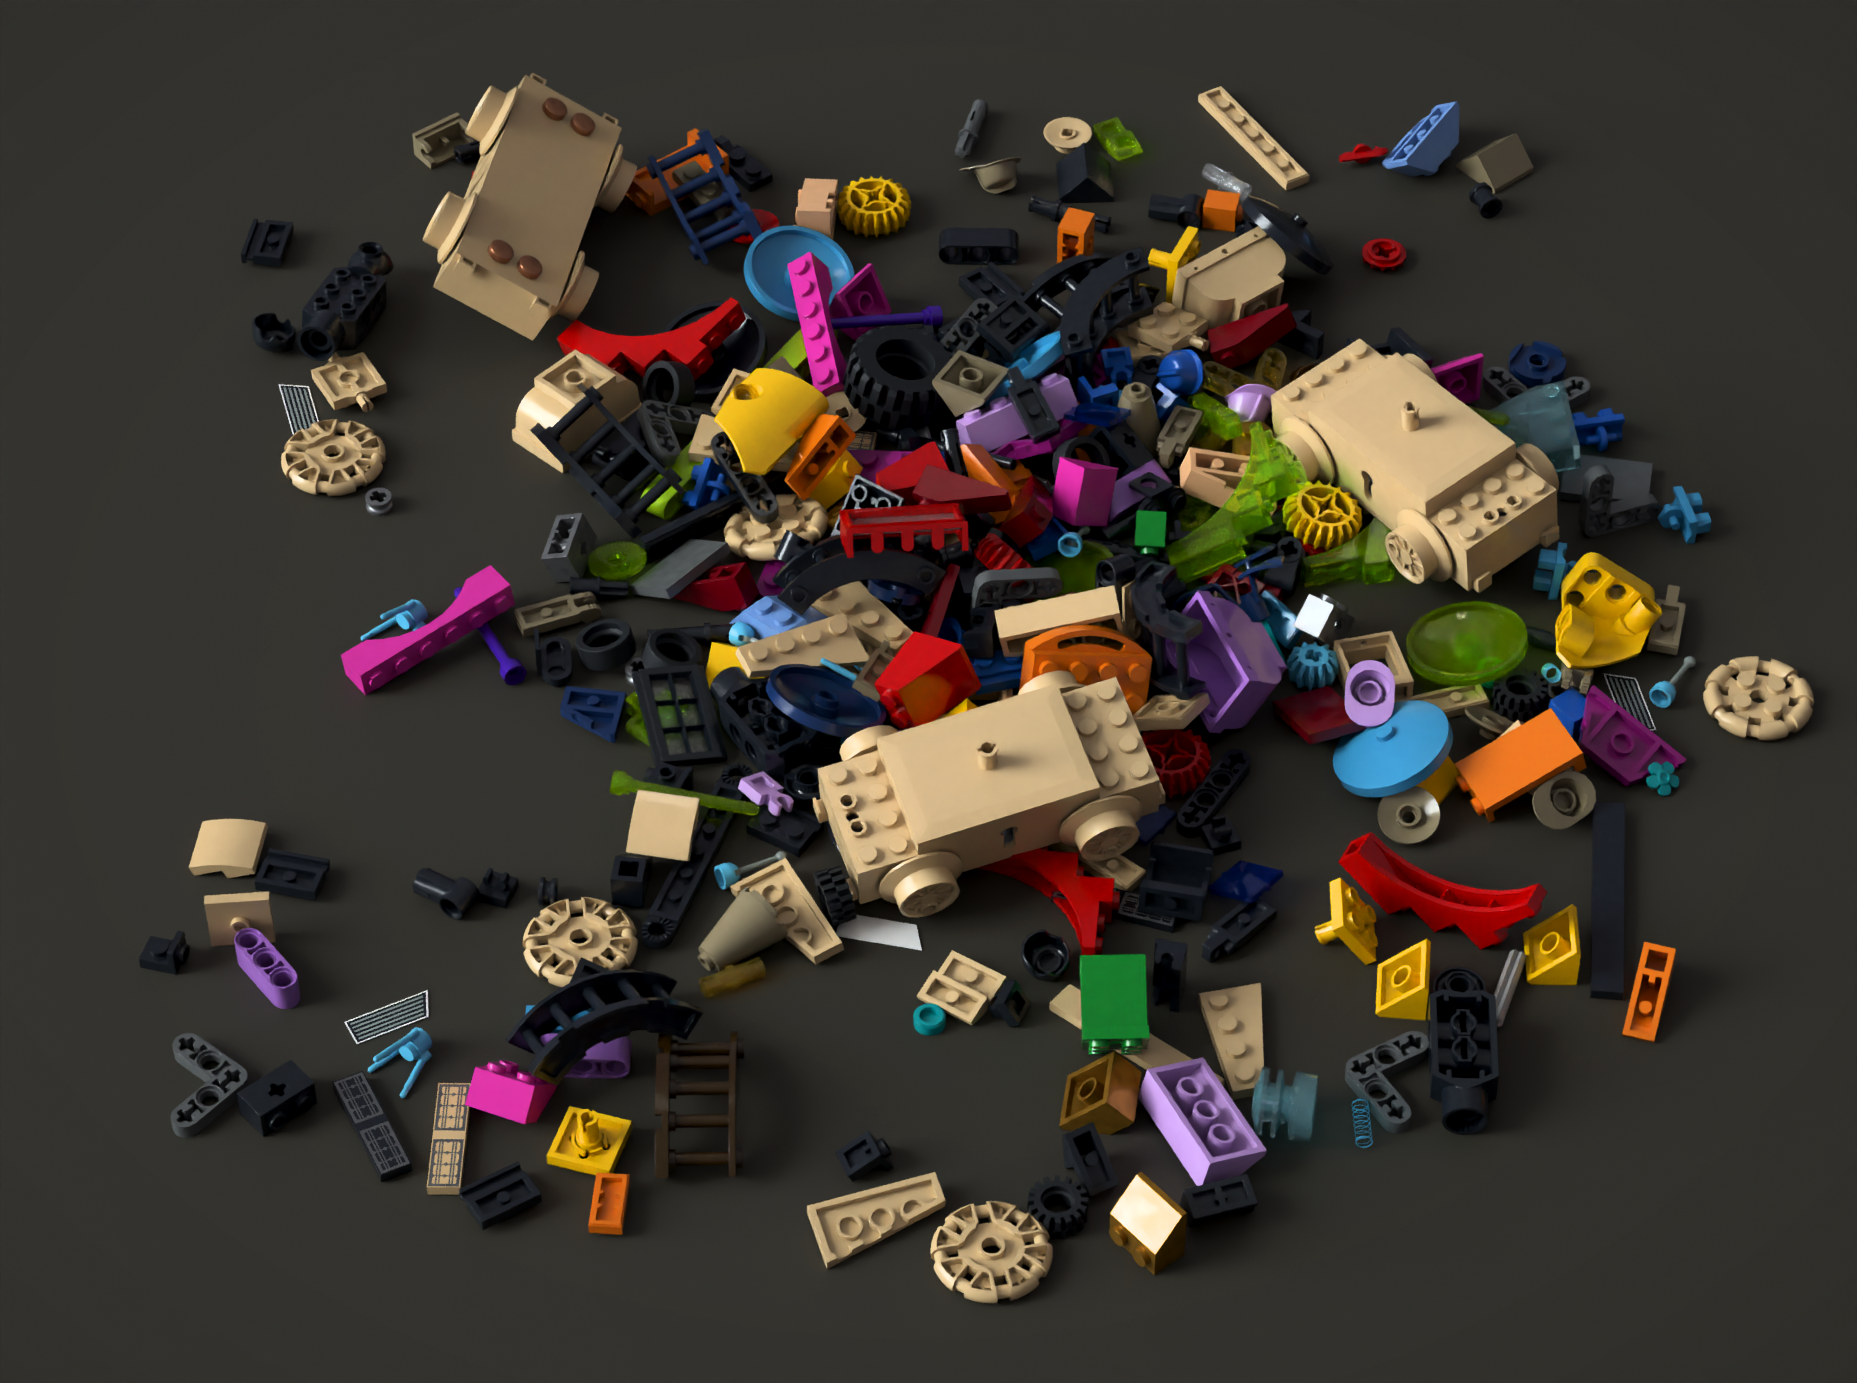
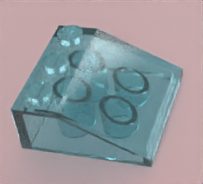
M1563 381L1534 386L1489 410L1495 413V416H1493L1496 418L1494 427L1516 443V449L1524 443L1538 447L1551 461L1556 472L1581 468L1579 442Z

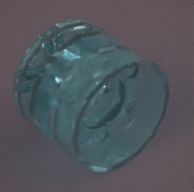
M1262 1067L1260 1077L1255 1084L1251 1111L1255 1134L1262 1137L1265 1122H1270V1138H1276L1280 1125L1285 1124L1287 1125L1289 1140L1310 1143L1314 1124L1319 1074L1297 1071L1293 1084L1286 1085L1284 1069L1278 1070L1276 1083H1271V1067Z

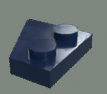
M566 686L560 706L561 716L603 739L615 743L627 701L626 692Z

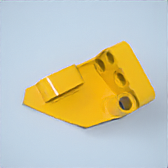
M756 368L743 382L735 385L714 418V421L725 431L740 458L743 471L756 475L763 474L765 476L788 454L798 441H801L802 436L816 418L828 411L829 402L824 394L814 386L792 374L775 369Z
M1590 552L1583 555L1561 582L1562 611L1557 617L1555 624L1556 655L1568 668L1574 669L1607 666L1637 656L1641 652L1651 627L1662 615L1661 608L1655 602L1653 587L1601 554ZM1589 570H1597L1598 572H1596V573H1589V572H1587V571H1589ZM1614 585H1621L1622 587H1620V588H1613L1612 586H1614ZM1572 591L1580 592L1579 594H1570Z

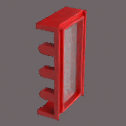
M959 503L839 510L840 539L847 558H854L853 539L870 538L872 551L874 553H881L884 549V537H901L903 550L909 552L914 548V536L931 535L933 548L940 550L944 547V534L956 533L961 543L962 551H969L968 521H965L959 508Z

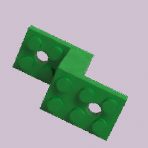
M1146 954L1080 955L1079 980L1082 1050H1089L1090 1056L1108 1055L1109 1050H1121L1122 1055H1140L1142 1049H1147L1150 1039L1149 1025H1147Z

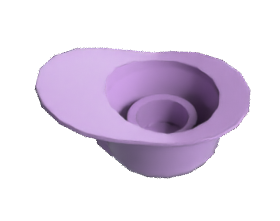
M1246 384L1225 396V401L1228 403V418L1233 422V426L1234 422H1264L1272 411L1271 395L1277 391L1265 385Z
M1375 660L1361 661L1355 664L1347 675L1344 702L1346 713L1352 721L1361 726L1376 727L1385 723L1392 716L1394 709V675L1382 662Z

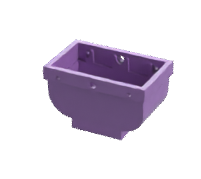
M1198 590L1181 614L1202 621L1203 632L1188 643L1190 677L1206 682V688L1199 693H1208L1210 704L1199 715L1209 733H1221L1224 729H1239L1247 725L1279 684L1282 678L1281 675L1287 666L1262 623L1252 622L1249 616L1231 601L1213 597L1209 591ZM1165 638L1166 657L1177 669L1176 644L1172 640Z

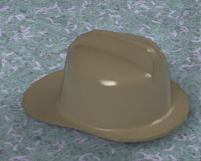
M1005 158L986 165L962 168L959 171L975 172L984 190L993 194L1002 193L1016 186V164L1022 158Z
M1564 771L1542 784L1534 792L1532 799L1533 810L1537 818L1545 826L1554 830H1563L1590 813L1596 802V791L1592 782L1584 774L1577 771Z

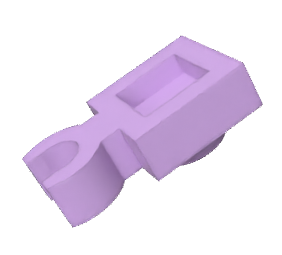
M764 771L741 778L738 789L758 806L766 804L770 813L775 816L780 815L782 808L787 812H791L794 800L790 796L783 794L784 788Z

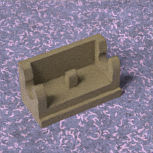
M456 112L413 133L414 155L430 169H434L454 159L455 146L474 141L465 134L468 123Z

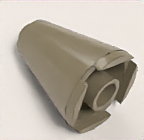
M1140 382L1130 383L1123 388L1113 417L1120 414L1155 458L1159 454L1156 451L1157 438L1162 429L1153 395L1147 385Z
M746 887L738 894L698 947L700 952L698 959L708 971L714 969L720 972L783 940L788 934L784 923L778 926L775 921V917L778 916L776 910L759 892L753 890L749 893V887Z

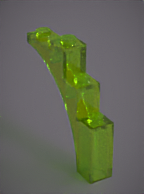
M1260 421L1249 425L1252 439L1251 455L1245 474L1235 492L1222 508L1203 525L1187 536L1165 547L1170 564L1177 567V578L1182 579L1185 584L1214 572L1221 566L1230 565L1246 558L1247 555L1243 546L1248 544L1246 536L1273 524L1270 512L1274 511L1272 503L1300 491L1296 479L1300 478V474L1294 461L1288 463L1284 453L1279 454L1277 448H1272L1277 445L1270 429L1264 430Z
M1374 517L1373 521L1360 534L1345 544L1327 552L1303 558L1301 580L1304 587L1362 577L1365 585L1392 581L1394 579L1395 566L1387 553L1385 545L1386 535L1392 530Z

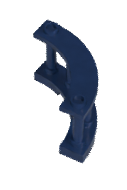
M707 128L697 132L699 139L695 141L696 144L659 162L651 154L647 156L650 163L646 164L652 180L658 178L667 199L691 243L688 247L694 260L700 259L704 265L709 263L705 253L742 235H745V237L750 235L755 240L763 233L753 211L746 201L743 202L741 192L734 179L729 174H724L721 166L725 165V162ZM699 154L702 156L707 154L713 166L709 169L710 172L677 188L670 189L662 172ZM712 182H715V184L721 182L725 190L721 192L722 196L689 212L682 213L676 201L677 199ZM726 205L728 208L734 207L733 215L696 233L692 231L689 223Z

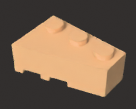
M805 178L803 188L798 191V207H796L795 223L797 225L793 226L813 229L833 240L838 204V180Z
M1189 447L1179 468L1180 487L1186 494L1238 516L1273 515L1277 507L1274 460Z

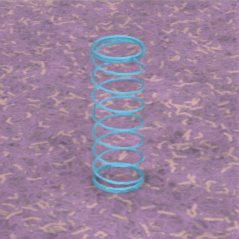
M1547 663L1542 667L1541 673L1548 682L1556 683L1561 679V671L1554 664ZM1551 668H1556L1555 676L1547 678V671Z
M1357 1099L1352 1102V1115L1354 1118H1358L1354 1116V1113H1358L1356 1111L1367 1112L1366 1110H1369V1103L1365 1099ZM1356 1101H1365L1368 1104L1363 1109H1355L1353 1107V1103ZM1370 1120V1122H1368L1369 1124L1366 1126V1127H1368V1126L1370 1125V1128H1369L1368 1131L1371 1130V1124H1370V1123H1371V1120ZM1372 1130L1370 1133L1371 1138L1369 1136L1356 1137V1146L1361 1148L1371 1146L1373 1144ZM1369 1138L1372 1141L1368 1146H1359L1357 1144L1358 1139Z

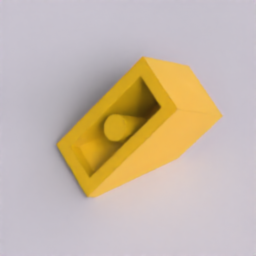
M846 449L808 497L821 503L827 510L849 492L855 475H860L863 467Z

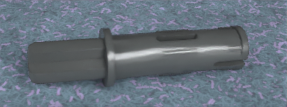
M978 99L973 102L964 128L958 133L955 155L960 156L961 159H966L967 155H970L973 146L979 141L978 134L989 110L988 104L984 100Z

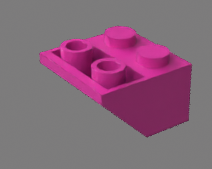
M500 1060L499 1063L489 1061L487 1065L475 1067L465 1105L521 1124L535 1123L557 1086L531 1075L530 1072L518 1070L519 1064L507 1060Z

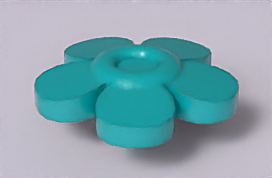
M1653 762L1648 766L1651 776L1646 779V783L1651 789L1658 787L1657 791L1660 796H1667L1671 793V788L1678 787V776L1670 775L1674 772V766L1671 763L1664 762L1660 765L1658 762Z

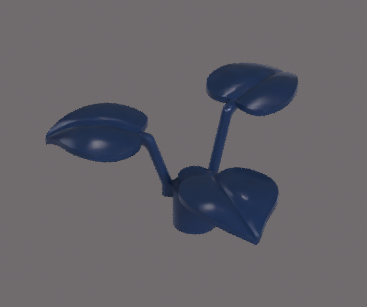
M1272 544L1246 556L1233 566L1235 568L1242 565L1246 566V571L1237 578L1240 581L1249 577L1252 588L1251 592L1239 597L1242 602L1240 604L1219 584L1210 583L1185 592L1173 602L1168 610H1174L1184 599L1195 595L1198 590L1217 591L1226 600L1240 607L1252 622H1259L1271 616L1262 595L1259 594L1255 578L1261 570L1283 568L1285 557L1284 555L1273 557L1278 546L1277 544ZM1268 559L1261 564L1251 566L1256 560Z

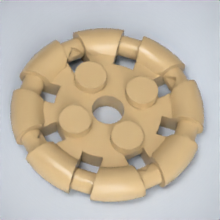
M329 419L312 423L310 428L306 430L302 428L297 431L284 446L285 452L281 455V466L286 478L292 480V484L300 490L313 495H318L321 492L327 493L328 496H341L356 492L357 487L361 485L366 487L377 478L383 469L382 463L386 460V450L381 438L374 435V431L366 425L351 420L347 423L340 422L339 419ZM344 433L345 436H339L338 434ZM329 454H333V455H336V456H335V457H329L328 455H329ZM352 473H355V474H356V475L353 476V477H350V476H349V475L352 474Z
M778 494L775 496L778 502L779 516L775 521L768 524L759 523L754 519L748 508L744 506L742 511L739 510V514L734 513L727 521L724 528L725 542L728 543L730 550L738 556H748L749 559L757 561L777 560L773 555L786 530L809 540L811 545H814V541H819L828 528L827 522L829 518L827 511L821 503L813 498L808 497L804 501L799 499L797 494ZM761 499L759 501L760 509H764L765 512L769 511L770 508L767 509Z
M1746 656L1732 659L1729 665L1726 666L1721 664L1711 672L1704 685L1706 690L1703 692V701L1711 718L1717 719L1719 726L1731 734L1746 738V736L1756 737L1758 741H1771L1785 738L1789 732L1795 733L1806 725L1813 712L1811 707L1814 704V696L1806 679L1799 678L1797 670L1772 658L1770 662L1759 660V656ZM1756 672L1768 673L1769 675H1756ZM1735 675L1737 677V680H1734L1732 676ZM1759 698V699H1762V700L1765 701V702H1763V703H1756V702L1752 701L1751 699Z
M581 897V900L576 901L564 899L547 906L540 911L541 915L538 918H533L530 921L522 942L523 947L526 949L523 954L530 969L538 977L542 978L545 976L550 984L558 987H563L570 983L581 957L611 971L621 970L630 966L638 947V940L634 937L637 931L631 918L622 909L613 908L610 902L591 897ZM583 913V916L571 918L570 914ZM574 939H587L586 942L580 944L573 942ZM610 955L614 959L611 961L607 959V956ZM555 961L559 963L556 967L551 966Z
M986 1201L984 1205H966L947 1216L945 1224L939 1226L934 1233L930 1255L931 1259L935 1260L933 1268L938 1278L951 1291L956 1292L958 1290L964 1293V1298L972 1301L997 1303L998 1299L1009 1298L1010 1301L1018 1299L1038 1287L1039 1279L1046 1277L1049 1272L1053 1258V1247L1048 1243L1049 1233L1042 1222L1034 1219V1215H1031L1029 1212L1024 1213L1019 1210V1206L1010 1203ZM988 1218L990 1223L979 1224L978 1219ZM996 1246L1000 1251L997 1253H987L983 1249ZM958 1254L957 1257L949 1258V1255ZM1022 1265L1028 1266L1030 1268L1029 1271L1021 1268ZM967 1273L974 1277L971 1281L964 1278Z

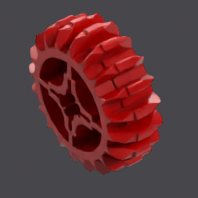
M989 533L985 538H982L974 550L975 557L989 570L1034 568L994 533ZM1017 581L1014 584H1012V586L1020 587L1024 585L1026 581ZM1026 598L1024 600L1026 602H1033L1036 598Z
M1182 729L1143 732L1141 737L1165 794L1171 799L1174 794H1178L1183 798L1186 791L1194 793L1196 788L1210 773L1211 756L1207 743H1203L1200 735L1194 736L1192 729L1185 732Z

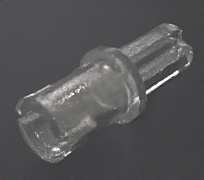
M1206 164L1201 173L1202 176L1219 186L1220 191L1239 193L1241 201H1244L1251 194L1252 186L1237 179L1231 171L1225 172L1213 164Z

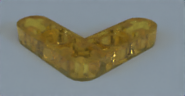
M1274 347L1265 349L1258 360L1254 379L1219 363L1207 361L1203 364L1204 376L1201 386L1223 397L1236 390L1232 384L1240 387L1246 384H1260L1278 391L1281 388L1287 365L1286 355ZM1272 361L1274 362V368L1270 367ZM1262 376L1269 378L1273 384L1266 382Z

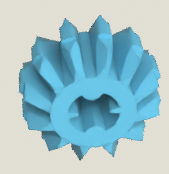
M1316 641L1313 645L1303 642L1301 647L1293 648L1289 659H1287L1290 681L1296 682L1298 688L1306 686L1311 691L1315 687L1332 686L1338 674L1339 664L1336 651L1329 650L1328 644L1318 646Z

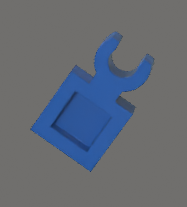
M1129 346L1101 350L1105 376H1110L1111 383H1114L1116 387L1119 380H1125L1127 385L1132 383L1134 368Z

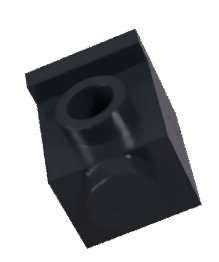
M659 761L655 768L649 767L646 770L643 784L646 785V791H654V789L664 786L672 789L676 795L689 797L694 789L693 768L687 766L685 769Z

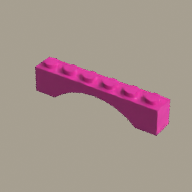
M810 251L788 263L787 266L813 386L827 397L835 392L844 391L843 379L847 364L838 346L830 319L829 297L833 286L829 268Z
M489 565L466 579L454 603L429 624L400 636L365 640L341 654L346 675L365 695L382 687L393 678L405 673L426 658L433 656L436 652L456 642L459 638L481 627L487 621L514 606L515 602L511 585Z

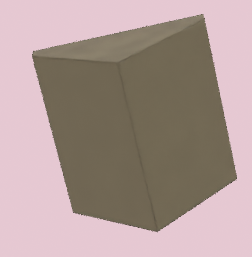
M1517 133L1498 139L1456 163V168L1476 182H1485L1490 185L1494 194L1530 174L1534 168Z
M958 350L932 380V385L954 416L957 417L985 404L1008 377L1007 370L1009 369Z

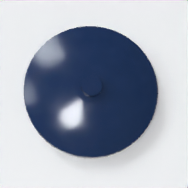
M805 664L781 665L773 669L766 684V693L778 709L797 722L829 735L849 738L856 732L868 727L883 725L886 719V709L880 700L876 702L862 695L861 692L852 688L854 681L824 668Z

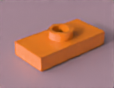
M596 1173L588 1224L589 1233L623 1234L630 1188V1174Z

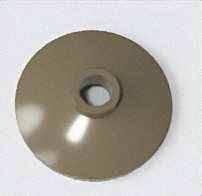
M1467 706L1465 709V714L1469 719L1481 728L1479 734L1489 740H1496L1497 736L1503 734L1514 723L1504 716L1502 717L1493 711L1481 707Z
M1414 786L1406 791L1382 798L1377 812L1378 823L1383 833L1392 841L1404 845H1414L1424 842L1435 833L1440 822V808L1432 794L1423 788ZM1405 816H1412L1415 820L1412 823H1406L1403 821V818Z

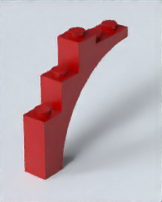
M731 297L710 314L673 331L644 336L615 335L593 329L575 320L556 339L564 355H568L576 349L582 354L592 355L621 375L630 368L643 378L647 369L653 363L661 360L684 363L690 369L695 381L714 363L710 353L717 349L734 330H737L746 320L740 303Z
M1372 832L1351 841L1338 861L1388 915L1399 910L1406 911L1411 907L1433 932L1457 925L1480 950L1492 944L1494 946L1501 944L1508 936V928L1515 925L1521 919L1526 917L1531 919L1541 911V903L1547 894V891L1540 883L1521 889L1501 891L1477 889L1455 884L1409 863L1388 848Z
M1048 845L975 868L990 870L1013 877L1034 887L1049 899H1051L1054 891L1061 892L1066 899L1053 897V902L1066 915L1074 928L1081 948V955H1102L1103 937H1098V933H1104L1105 923H1112L1113 910L1119 911L1120 891H1114L1115 878L1084 876V866H1078L1079 853L1049 851Z

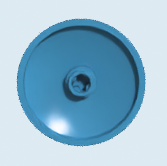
M780 226L765 231L753 241L744 261V277L753 296L766 309L783 318L800 322L787 264L811 251L829 268L833 286L829 297V307L835 294L855 276L853 266L844 250L826 235L801 226Z
M1060 331L1036 340L1019 354V358L1011 364L1006 363L1005 367L1012 369L1018 366L1025 380L1031 378L1032 381L1035 380L1038 384L1037 379L1045 374L1063 354ZM1006 378L985 404L979 407L989 405L992 400L999 397L1008 398L1007 388L1011 386L1008 379Z
M1419 700L1395 702L1392 716L1385 723L1376 727H1366L1362 731L1341 737L1334 751L1333 768L1344 788L1355 795L1363 797L1394 795L1421 783L1441 766L1452 747L1453 730L1444 712L1432 703Z

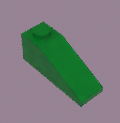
M1137 510L1135 551L1140 552V555L1156 557L1158 553H1165L1167 512Z

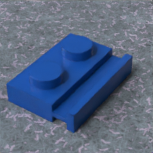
M1053 516L1045 531L1022 548L1034 561H1037L1059 550L1058 541L1068 531Z
M1002 649L996 650L994 657L969 658L982 685L975 692L976 695L1020 687L1023 656L1004 657Z

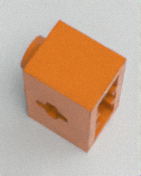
M1068 207L1058 226L1057 264L1079 254H1083L1085 257L1093 255L1095 213Z

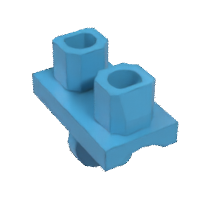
M1682 486L1673 487L1676 498L1672 504H1665L1663 506V510L1658 516L1659 522L1665 528L1680 529L1686 544L1695 543L1696 534L1710 532L1711 518L1708 512L1695 514L1702 512L1703 504L1699 492L1685 494Z
M1558 542L1556 551L1540 548L1537 568L1551 570V572L1535 569L1533 589L1548 591L1549 600H1557L1562 580L1577 563L1576 561L1566 563L1564 557L1567 543Z

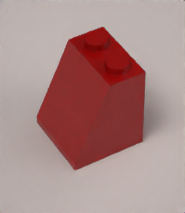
M933 441L876 473V484L904 497L905 506H913L916 504L912 492L927 464L948 471L949 469L936 442Z
M916 631L912 633L874 683L880 695V700L890 715L891 722L901 729L913 728L936 720L978 691L982 686L962 644Z

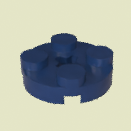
M1533 341V345L1524 347V343L1517 345L1510 353L1509 373L1522 384L1535 387L1539 391H1544L1564 377L1566 358L1562 357V351L1553 344Z
M886 579L868 580V592L883 601L892 603L894 597L902 599L901 605L915 606L923 604L926 594L908 584Z

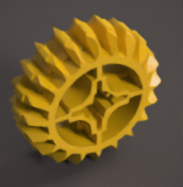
M872 176L870 179L860 177L859 182L851 181L850 186H843V191L839 193L837 204L841 224L846 225L847 230H854L855 235L863 233L865 237L875 235L876 238L880 234L888 236L890 231L897 233L898 228L905 227V222L909 220L911 200L907 189L902 188L901 183H894L893 178L884 180L883 176L879 179Z
M1319 480L1315 484L1307 481L1305 485L1298 484L1288 494L1283 506V523L1287 525L1288 532L1294 533L1295 538L1303 540V545L1309 543L1314 546V549L1319 546L1327 551L1332 547L1338 551L1340 546L1347 547L1357 537L1362 524V508L1358 507V500L1351 499V492L1344 493L1341 491V486L1335 488L1331 486L1330 482L1327 485H1323Z

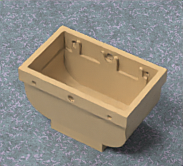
M1257 226L1177 269L1171 304L1208 320V330L1280 306L1284 286L1285 253L1268 234ZM1204 332L1199 337L1209 339L1208 332Z
M576 349L534 378L535 387L521 401L516 413V427L512 429L514 442L561 473H565L572 466L568 462L562 465L530 430L538 422L545 429L549 425L551 427L554 426L585 397L577 387L580 383L588 389L593 386L604 397L601 401L602 405L620 424L636 410L640 409L642 405L639 400L638 388L634 382L592 355L582 354ZM593 404L560 435L561 439L558 443L567 453L571 450L575 452L608 419Z

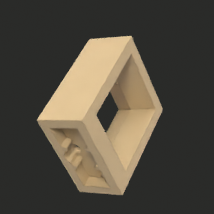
M1392 631L1334 641L1333 651H1336L1339 664L1337 675L1344 692L1347 675L1351 670L1349 664L1385 658L1389 669L1394 675V700L1413 695L1414 680Z

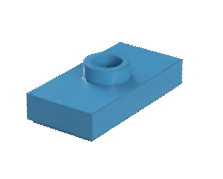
M1264 590L1261 595L1271 616L1265 619L1275 639L1285 648L1291 650L1303 634L1302 631L1293 627L1298 616L1271 592Z

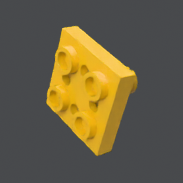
M1188 226L1172 253L1160 251L1156 248H1152L1148 257L1149 266L1167 270L1166 302L1168 303L1172 302L1177 269L1196 260L1200 252L1201 241L1198 240V228Z
M1341 877L1329 882L1332 920L1315 926V934L1318 941L1325 945L1332 940L1340 938L1365 965L1377 961L1376 947L1378 946V940L1374 931L1376 915L1370 905H1366L1359 898L1357 891L1353 887H1349Z
M569 1106L547 1153V1164L595 1176L596 1173H613L632 1131V1121L597 1113L594 1110L590 1111L589 1109Z

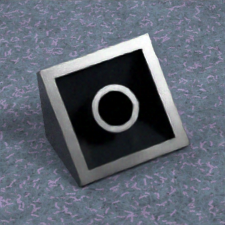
M1082 143L1056 164L1059 200L1063 201V203L1114 202L1111 163L1087 144Z

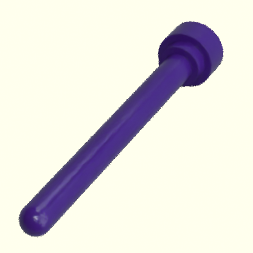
M937 305L927 306L926 309L916 313L830 319L833 329L921 323L922 325L933 324V328H941L943 313L941 307Z
M457 587L454 590L456 598L460 594L462 587ZM484 623L477 630L499 661L501 677L507 685L521 683L527 674L525 667L520 660L510 658L488 623Z

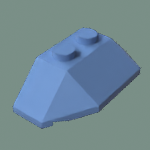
M1455 101L1436 105L1428 116L1421 119L1383 160V166L1389 170L1412 177L1423 174L1424 176H1430L1436 173L1439 165L1451 156V151L1459 143V103Z
M778 595L765 596L742 611L730 624L741 621L750 625L755 631L754 638L761 640L828 618V616L811 606L801 615L777 598Z

